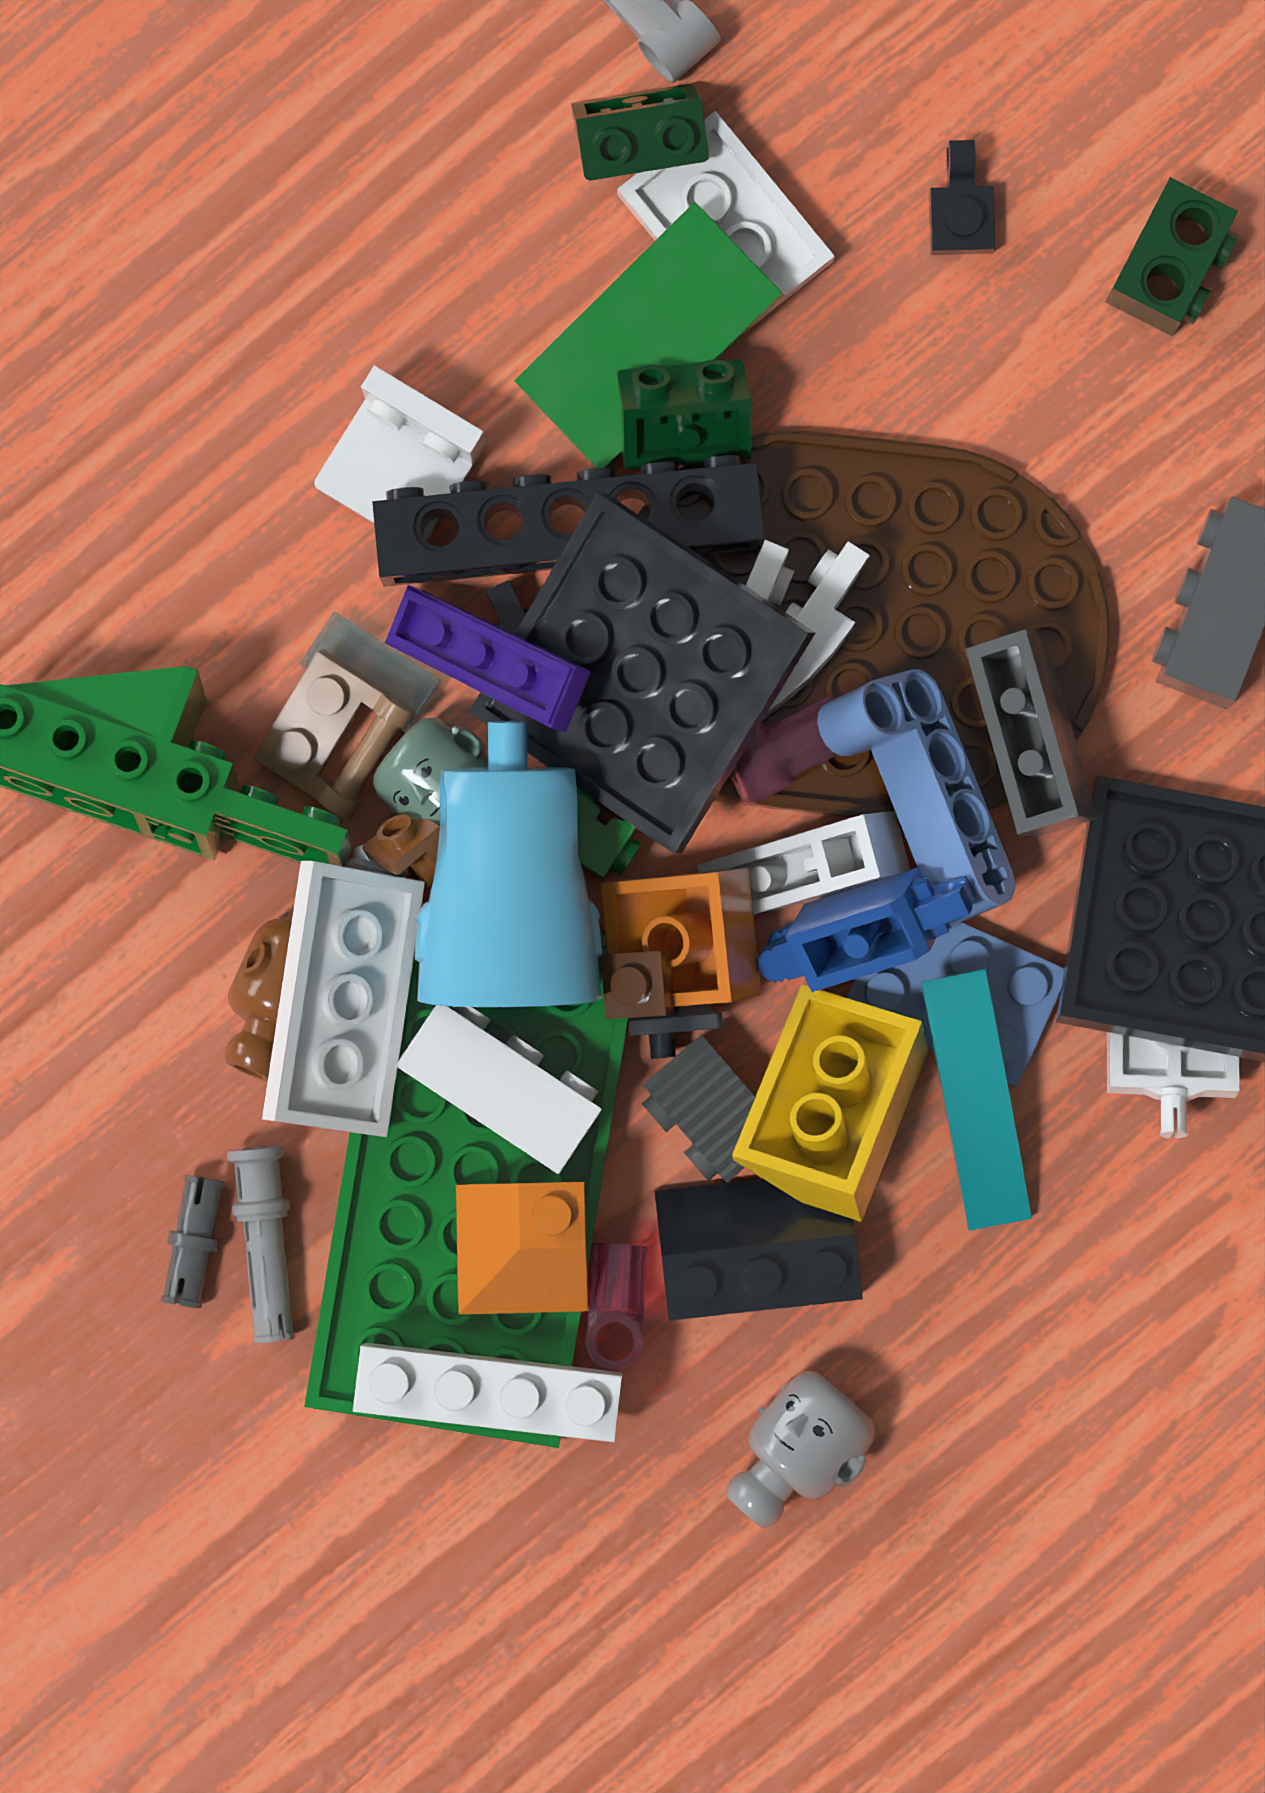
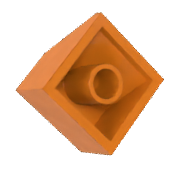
M748 868L600 883L607 952L619 953L670 949L671 961L669 962L672 970L673 1007L727 1003L761 995L760 976L757 971L759 967L756 965L758 959Z

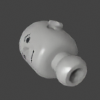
M806 1371L798 1374L787 1385L784 1384L780 1388V1393L767 1408L762 1406L758 1409L760 1416L750 1428L748 1441L750 1448L759 1460L749 1471L741 1472L734 1476L727 1487L726 1496L761 1528L769 1527L780 1519L784 1510V1502L794 1490L807 1499L822 1498L829 1494L837 1485L842 1488L848 1486L859 1476L866 1465L867 1460L863 1455L874 1441L875 1425L873 1421L828 1379L815 1371Z

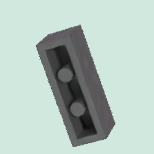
M1232 496L1223 505L1220 512L1210 509L1205 518L1196 543L1206 548L1198 571L1187 568L1174 603L1184 606L1176 629L1165 626L1152 657V662L1161 665L1155 682L1227 709L1236 702L1265 626V509Z
M1024 629L966 648L1017 834L1039 837L1098 819L1046 635Z

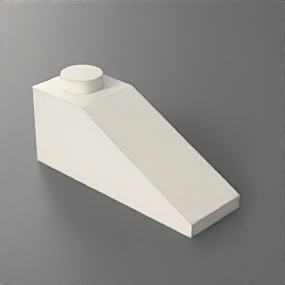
M895 811L862 814L697 865L698 872L748 868L753 916L824 898L911 870Z

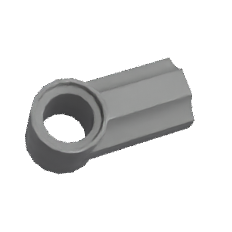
M603 0L638 38L637 44L650 64L671 83L677 81L721 41L720 35L711 21L690 0Z

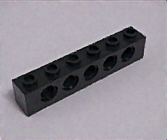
M724 455L705 459L703 461L704 468L678 470L677 462H655L640 466L639 475L615 477V471L612 468H594L577 472V481L551 483L550 475L534 474L514 478L513 487L488 489L486 481H464L451 484L449 486L450 493L424 496V488L403 487L386 491V500L372 501L379 578L383 587L552 570L573 533H560L550 524L552 513L558 507L566 504L575 505L585 513L597 492L607 493L619 502L628 498H636L643 501L650 510L647 521L699 555L758 550L763 546L764 533L756 463L742 464L741 456ZM700 492L711 500L714 508L707 518L700 521H691L679 513L676 506L679 499L687 493ZM511 511L523 521L522 528L515 537L509 540H498L487 532V523L497 512ZM447 517L455 521L459 526L458 534L454 541L441 547L427 543L423 538L426 525L435 518Z

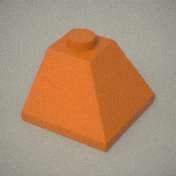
M585 1182L456 1185L459 1314L588 1311Z

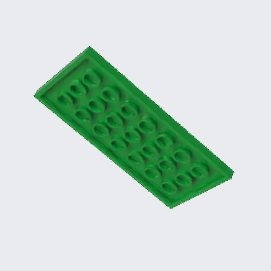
M600 933L602 954H607L606 933ZM415 952L398 1061L436 1006L417 1001L419 962L415 960ZM600 957L598 958V969L602 998L597 1001L553 1006L473 1007L490 1019V1022L484 1029L485 1032L503 1044H506L513 1034L544 1055L538 1065L539 1068L558 1080L567 1070L598 1091L592 1103L600 1107L602 1111L560 1174H557L398 1067L387 1137L349 1132L304 1407L559 1448L561 1436L359 1413L353 1412L360 1346L364 1343L563 1366L573 1365L581 1311L459 1314L456 1185L585 1182L588 1271L628 1018L605 1019Z

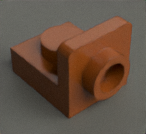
M405 814L396 815L385 821L379 827L377 834L365 843L362 849L368 859L395 875L402 873L408 868V872L415 880L425 882L424 888H429L433 884L440 826L429 819H414Z

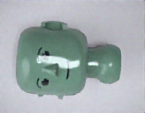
M424 718L403 735L380 763L373 777V786L376 794L393 813L398 815L405 814L414 819H429L440 826L441 769L488 767V757L483 753L485 749L484 744L475 733L463 726L456 725L452 727L442 719Z

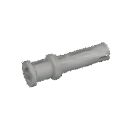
M284 1145L250 1147L227 1151L228 1161L235 1165L238 1202L232 1205L233 1215L236 1216L238 1222H243L254 1343L281 1341V1338L283 1340L295 1338L290 1308L282 1217L288 1216L287 1210H290V1200L284 1198L282 1194L279 1158L285 1155Z

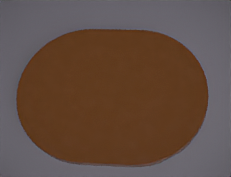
M779 431L751 436V459L742 460V464L756 463L764 541L767 540L789 549L784 567L794 571L783 601L777 607L786 612L793 602L801 608L805 606L817 588L807 581L828 549L839 555L849 541L867 553L869 558L866 566L836 609L855 622L852 632L832 659L801 691L777 711L763 719L718 794L752 806L850 818L862 814L895 811L872 751L868 750L851 756H840L832 752L820 735L817 724L818 712L821 706L872 680L911 669H920L928 673L941 690L988 811L1007 803L1006 791L966 648L1024 629L1046 635L1075 740H1078L1089 723L1104 685L1110 655L1111 634L1109 605L1103 579L1081 536L1080 530L1052 497H1048L1032 482L1019 475L1018 471L990 457L965 449L811 431ZM704 463L684 465L679 470L704 468ZM690 492L683 495L676 505L679 513L691 521H700L707 518L714 508L711 500L700 492ZM645 504L640 509L638 515L647 520L650 510ZM761 549L700 556L746 586Z

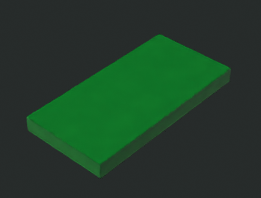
M694 202L514 382L596 468H609L622 455L621 403L617 386V372L619 370L635 369L647 365L670 366L719 360L784 294L719 225Z

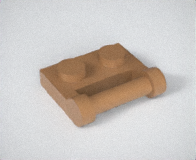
M322 649L315 654L253 759L317 799L324 808L344 819H350L360 803L356 796L397 729H406L415 714V710L400 698ZM363 704L373 709L377 715L336 782H333L321 773Z

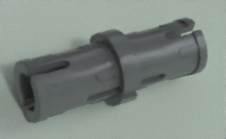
M185 1174V1186L176 1231H169L167 1241L168 1244L173 1245L164 1295L162 1294L161 1301L170 1304L179 1303L180 1306L201 1308V1298L210 1252H217L219 1239L213 1238L225 1182Z

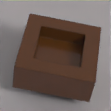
M670 949L607 953L600 956L605 1019L675 1014L672 997V970L669 962L671 961Z

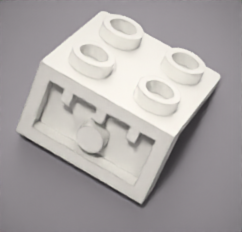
M374 365L361 386L365 397L363 404L319 472L314 484L317 490L374 524L372 501L386 500V491L403 487L424 488V496L450 493L449 486L451 484L464 482L487 446L484 431ZM442 517L435 518L426 525L423 532V538L426 542Z

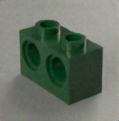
M1170 177L1105 302L1170 336H1173L1182 320L1193 325L1211 290L1201 286L1210 265L1212 264L1222 270L1239 238L1238 234L1229 230L1238 211ZM1182 220H1193L1199 223L1205 230L1206 242L1199 245H1190L1183 242L1177 235L1176 223ZM1153 275L1169 277L1177 286L1178 297L1170 301H1162L1155 298L1148 290L1147 279Z

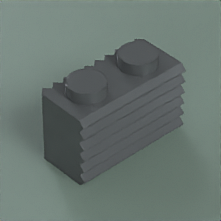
M700 1035L643 1084V1087L651 1096L641 1104L666 1133L675 1125L684 1133L692 1145L683 1153L708 1181L716 1174H719L727 1183L745 1168L733 1160L732 1154L755 1096L708 1041Z

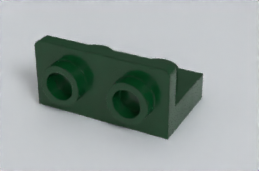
M695 83L571 103L585 179L589 181L702 163L709 159L702 101Z
M708 360L703 363L670 366L647 365L617 372V386L621 403L622 456L625 470L640 469L642 465L655 462H677L678 465L703 463L707 458L724 455L741 456L742 460L751 459V395L743 361Z

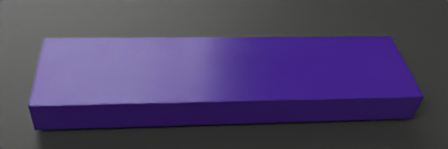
M408 585L385 644L550 728L566 732L591 672L438 596Z

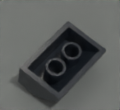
M765 1179L654 1191L669 1321L863 1299L853 1219L802 1203Z

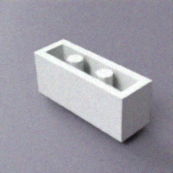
M436 1005L396 1064V1067L557 1174H560L602 1111L600 1107L592 1103L598 1091L567 1070L558 1080L539 1068L538 1065L544 1055L513 1034L507 1043L503 1044L485 1032L484 1029L490 1022V1019L473 1007L453 1006L451 1009L448 1006Z

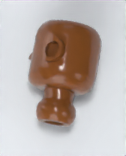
M283 919L267 921L256 931L228 992L230 1007L246 1022L242 1031L233 1036L225 1048L226 1063L248 1076L268 1082L292 923Z

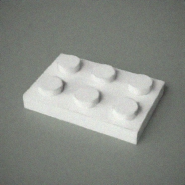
M714 111L704 119L709 150V159L706 162L636 173L617 189V195L654 240L690 205L696 202L784 294L761 318L763 319L833 263L835 256L719 114Z

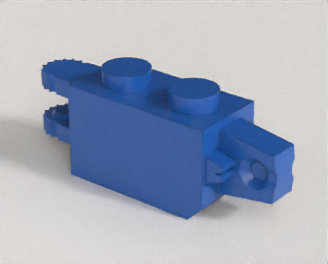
M915 868L805 903L794 922L786 924L784 928L779 926L778 930L774 929L767 939L768 944L766 947H763L757 957L756 965L759 967L757 971L762 973L761 977H766L767 981L773 980L774 983L777 981L783 982L785 978L791 980L804 976L811 992L917 960L931 950L937 937L949 932V929H951L950 921L970 914L973 909L972 905L976 903L977 897L967 876L931 885L929 878L922 877L919 868Z

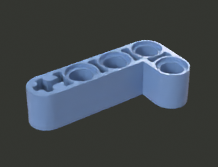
M911 669L872 680L821 706L818 712L817 724L824 743L832 752L840 756H851L868 750L872 751L922 877H928L931 885L967 876L977 897L976 903L972 905L973 909L969 915L950 922L960 923L1011 900L1015 892V879L1012 868L936 681L928 673L920 669Z

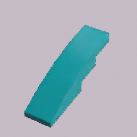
M986 969L921 981L968 1230L972 1231L1032 1219Z

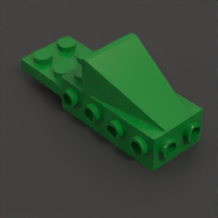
M180 666L11 685L0 684L1 788L214 861L223 837L301 863V861H316L345 867L346 861L351 859L352 856L348 830L339 827L341 821L339 817L310 806H305L302 814L277 806L280 799L268 791L248 785H243L242 789H240L233 763L225 761L227 753L213 745L192 740L207 701L199 672L196 669Z

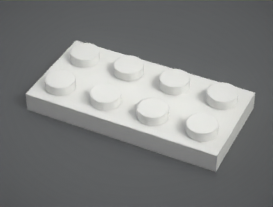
M301 861L262 1119L387 1137L397 1073L396 1064L399 1059L418 926L415 919L421 909L425 882L316 861Z

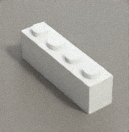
M364 1343L360 1346L353 1412L614 1442L622 1372Z

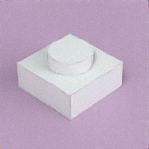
M765 540L746 586L772 604L780 606L794 571L784 567L789 549Z

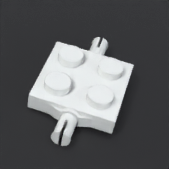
M1107 1032V1093L1139 1094L1161 1100L1160 1136L1170 1138L1174 1132V1139L1184 1138L1188 1136L1187 1101L1197 1097L1236 1098L1239 1093V1057Z

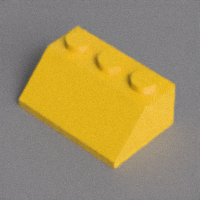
M801 984L733 1151V1160L802 1203L862 1222L929 1051L922 1021L823 990L811 992L809 986Z

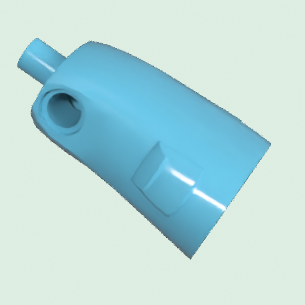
M488 722V767L441 769L440 832L435 874L429 901L423 904L415 919L418 924L415 960L419 962L417 1001L432 1005L455 1007L553 1006L597 1001L602 998L598 969V958L602 956L601 934L598 922L600 914L593 902L588 900L587 887L578 856L575 769L566 767H527V722Z

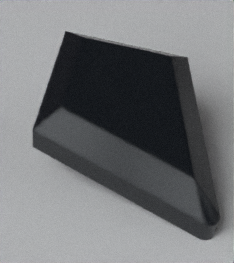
M708 1004L675 1006V1014L628 1019L629 1036L649 1035L651 1059L676 1057L674 1032L724 1028L722 1013Z

